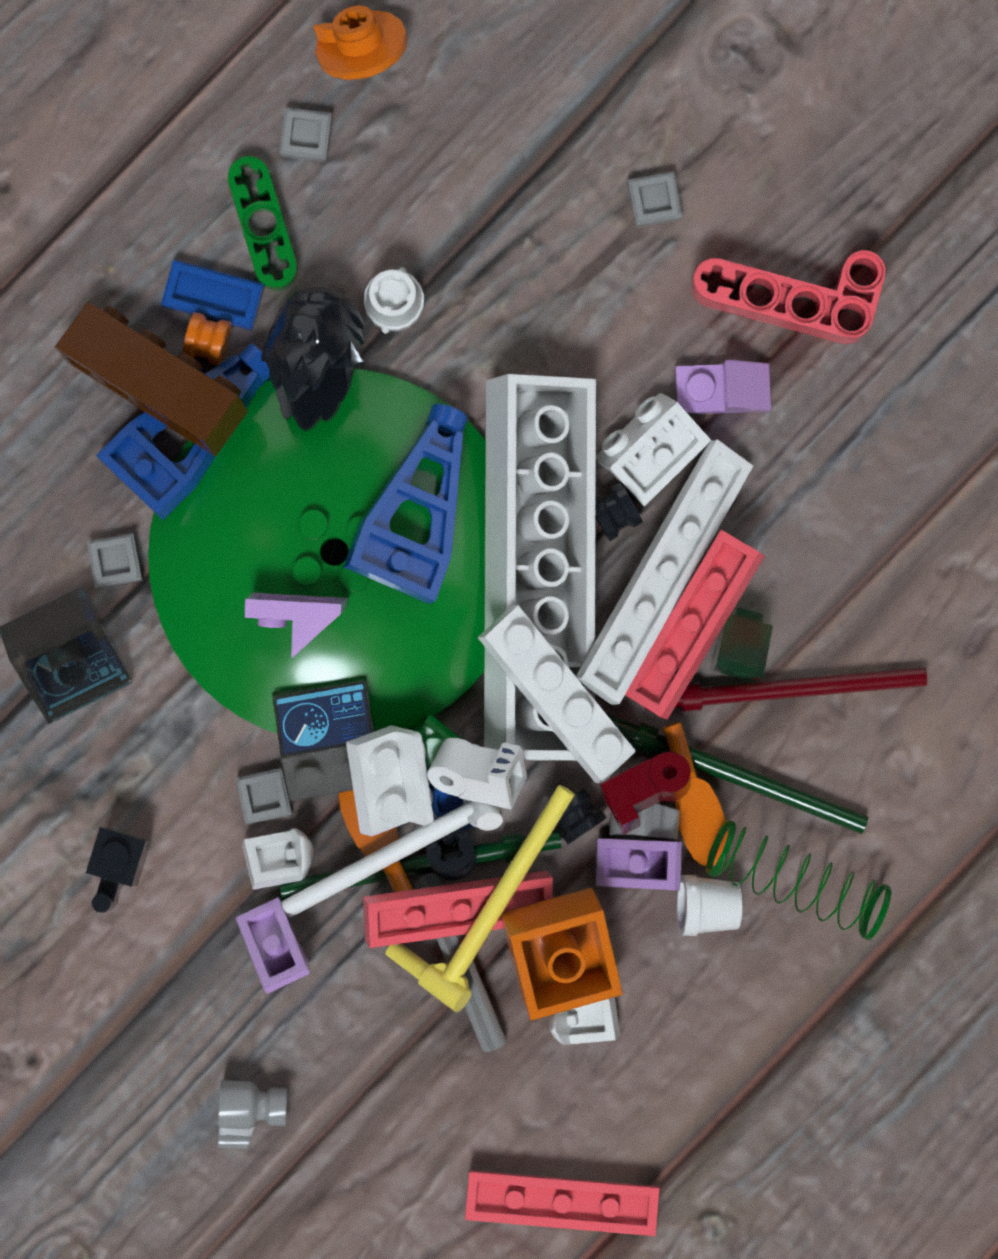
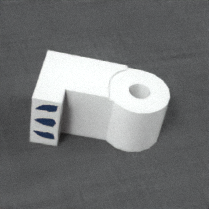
M460 738L445 739L441 744L427 772V777L430 783L441 792L459 796L461 799L512 810L527 779L522 748L519 745L502 743L500 749L495 750L474 746Z

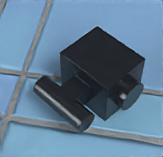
M99 827L86 870L87 874L101 878L97 893L92 899V907L95 911L103 913L111 911L117 906V896L121 884L130 887L138 886L151 840L113 828Z

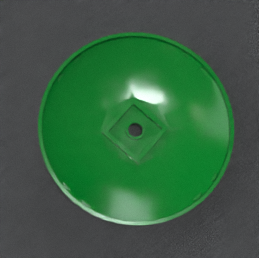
M355 369L350 390L344 401H342L337 414L327 422L322 418L311 430L304 432L298 426L293 416L288 421L283 417L276 389H274L271 380L266 381L256 391L246 407L248 410L247 414L214 458L197 487L164 520L153 512L148 548L149 579L154 605L161 626L172 649L198 684L221 705L242 719L262 729L279 734L275 699L277 697L363 682L366 688L372 732L391 725L410 729L417 726L425 714L430 713L432 716H435L452 705L484 673L485 646L477 637L485 631L486 440L468 420L463 430L452 554L435 602L428 604L344 568L346 560L340 565L331 566L326 564L321 557L323 545L331 539L344 541L350 551L359 523L423 431L432 405L443 404L450 406L431 392L387 374ZM188 440L174 462L184 460L194 446V443ZM425 457L422 458L411 478V485L436 496L439 492L443 475L442 465ZM406 500L400 504L390 519V530L395 534L423 545L429 538L431 516L426 507ZM252 593L348 598V607L293 658H291L293 621L287 620L286 627L269 628L258 626V619L245 618V599Z

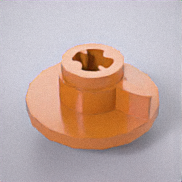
M360 5L342 10L335 16L333 23L316 24L313 26L318 39L315 54L321 69L331 77L344 80L369 78L385 71L399 60L406 50L408 41L406 30L399 18L391 13L371 10L366 6Z

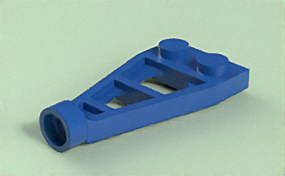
M252 343L238 356H232L205 374L213 380L220 375L236 385L241 390L239 398L245 407L248 406L258 388L270 378L266 362L261 361L262 352ZM246 368L250 371L247 376L241 373ZM143 413L130 421L96 456L153 512L164 520L197 487L215 457L194 444L184 460L171 462L154 445L156 435L167 426L147 413Z
M432 405L423 431L359 523L344 568L428 604L436 601L452 554L463 430L468 419L466 414L448 405ZM424 457L441 464L443 467L440 489L436 496L411 485V478L420 460ZM406 500L424 506L429 510L431 516L429 538L423 545L395 534L390 530V519L400 504Z

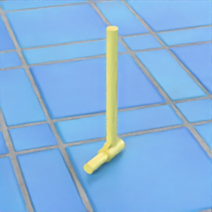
M558 785L449 964L433 963L430 965L403 944L389 945L386 950V956L419 980L418 984L454 1012H459L463 1009L471 997L469 982L464 974L575 796L572 791L562 785Z

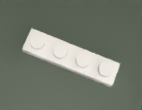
M519 605L510 606L477 637L595 783L605 782L636 752Z

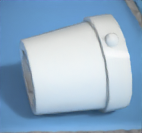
M401 267L399 270L389 269L378 273L369 281L364 291V306L367 316L376 326L381 328L383 333L386 334L389 331L398 332L410 328L418 321L424 309V294L419 282L414 276L407 273L406 268Z
M681 875L680 890H677L676 916L680 936H697L698 933L739 929L742 919L741 886H734L731 881L699 878L697 875Z

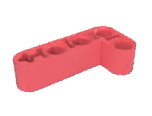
M865 250L855 252L847 258L842 266L835 290L731 261L711 258L703 261L697 267L691 281V291L698 303L709 308L833 342L853 344L865 336L873 323L885 279L886 268L883 260L877 254ZM857 264L869 267L874 276L873 283L867 286L856 284L851 279L850 268ZM711 273H716L720 275L719 283L725 286L733 287L736 278L743 281L737 291L736 300L729 298L733 289L719 286L716 293H711L707 291L708 283L701 279L707 280ZM755 284L766 287L770 292L771 302L765 306L752 304L747 298L746 289ZM798 297L811 299L816 306V315L809 319L798 317L793 312L792 301ZM845 309L857 312L862 321L861 328L856 331L843 329L838 322V313Z

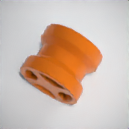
M194 312L187 328L182 352L193 359L196 357L205 358L210 365L219 366L227 350L232 323L222 319L218 322L208 321L204 314Z

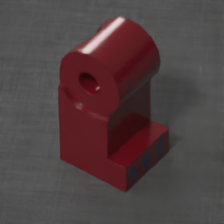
M665 752L601 783V794L622 834L625 835L640 827V819L637 813L662 800L676 801L684 797L691 786V769L688 761L682 755L675 752Z

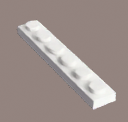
M718 439L707 444L576 675L582 685L611 705L620 704L753 468L752 464Z

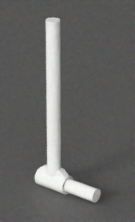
M463 799V805L435 819L431 824L414 830L283 900L282 908L286 915L291 918L469 823L481 830H494L503 822L500 807Z

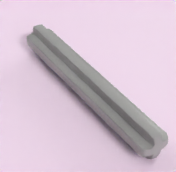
M435 872L415 880L416 889L443 885L440 877ZM464 935L437 938L447 964H449L462 943ZM473 960L464 974L468 979L471 997L464 1007L484 1052H491L503 1047L506 1044V1038Z

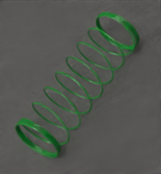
M727 820L722 825L707 859L706 874L716 877L732 861L730 878L734 886L742 884L753 871L752 889L756 895L765 892L774 881L773 896L778 904L785 902L795 891V907L800 913L808 910L817 899L816 914L818 920L823 922L829 919L838 909L837 922L840 929L846 930L851 928L859 919L861 938L869 941L879 931L891 901L892 891L890 886L882 884L874 892L876 880H872L866 891L860 914L849 927L843 928L840 925V908L852 884L854 871H851L845 882L839 904L827 918L821 919L818 915L819 897L830 876L833 867L832 862L829 863L824 872L817 896L806 909L801 911L797 907L798 886L810 863L811 853L805 858L796 886L783 901L779 902L775 897L777 876L786 860L790 845H786L776 874L763 891L757 893L754 889L755 870L767 844L768 836H765L761 843L753 867L740 883L736 884L732 879L734 859L747 828L744 827L742 829L732 857L720 871L729 854L736 832L735 822ZM729 829L728 836L723 847V850L721 852V855L719 856L715 866L713 867L719 846L727 830ZM850 877H851V880H850V882H849V885H848V887H847V889H846L847 883H848V881H849V879H850ZM872 884H873L871 893H870V895H869V897H868V900H867V902H866V904H865L867 895H868L869 890H870V888H871V886H872ZM885 890L883 904L877 920L867 934L868 923L874 906ZM864 910H865V913H864V916H863V919H862V922H861L862 913H863Z

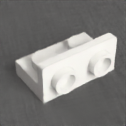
M659 393L656 397H650L642 402L635 411V417L622 430L614 431L604 440L601 446L602 450L596 455V460L615 476L638 503L645 507L711 440L677 401L663 393Z
M391 725L346 742L361 834L374 836L407 822L423 826L434 822L432 811L433 796L429 788L425 763L426 749L419 732Z

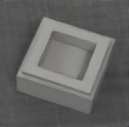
M285 108L280 157L327 162L332 113Z
M674 172L629 179L627 181L636 228L682 220Z
M135 534L87 542L96 589L143 581Z
M283 768L235 778L245 825L293 814Z

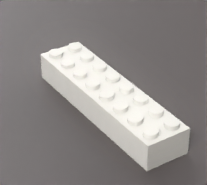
M506 374L486 380L485 630L510 606L519 605L576 676L595 643L596 379ZM485 648L484 747L499 750L502 743L519 745L522 748L524 761H577ZM585 687L595 700V693Z

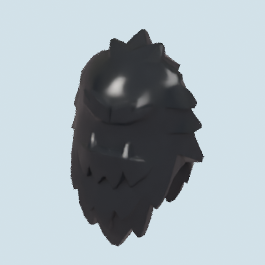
M310 287L294 292V295L290 296L279 310L269 330L268 340L264 344L261 354V361L266 362L269 368L271 382L274 389H276L283 417L288 421L293 416L298 426L304 432L311 430L322 418L327 422L337 414L342 401H344L350 390L355 365L364 361L360 346L365 344L361 328H364L363 321L357 308L349 298L345 297L343 291L325 287Z

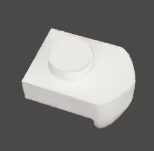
M295 828L286 832L244 839L242 844L253 890L303 880L308 874L314 853V848L309 838L302 831Z
M615 997L550 1015L548 1028L551 1034L563 1045L617 1040L621 1035Z

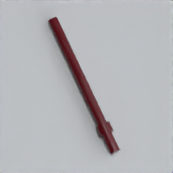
M924 667L704 687L700 686V682L689 683L675 708L682 707L683 712L701 711L704 705L927 686V671Z

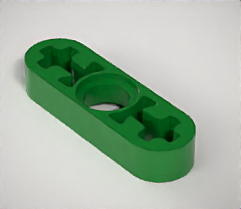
M252 156L239 158L229 168L228 184L255 274L265 288L272 291L285 290L295 282L298 275V266L271 175L266 164L260 159ZM251 168L254 174H262L263 177L256 181L260 199L270 195L271 200L257 201L243 209L242 202L252 201L245 184L237 185V181L243 178L242 170ZM261 211L269 212L276 218L275 230L270 235L264 237L255 235L249 227L252 216ZM280 239H283V246L274 247L281 263L288 262L289 267L283 270L284 278L275 280L272 274H263V270L270 267L266 249L256 253L255 247L271 246Z

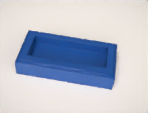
M173 260L161 306L190 315L197 312L204 314L208 320L218 322L222 319L230 321L232 323L231 326L253 331L265 287L262 283Z

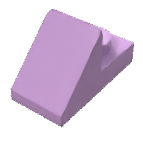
M725 360L723 364L675 367L676 401L688 415L771 411L768 363Z
M252 593L245 599V618L258 619V626L269 628L286 627L287 620L293 621L291 658H293L348 607V598Z
M598 838L596 886L680 890L682 842Z
M278 897L235 917L266 994L310 974V961L300 946L290 920L284 912Z

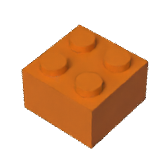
M592 887L505 911L501 914L520 996L531 1021L623 995L604 912Z

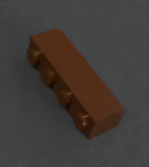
M87 302L55 346L64 360L75 369L216 457L248 412L239 398L241 390L220 375L213 380L201 373L204 369L203 366L186 353L180 352L177 357L164 349L166 343L149 330L143 328L139 334L127 326L129 320L114 308L106 305L102 311Z

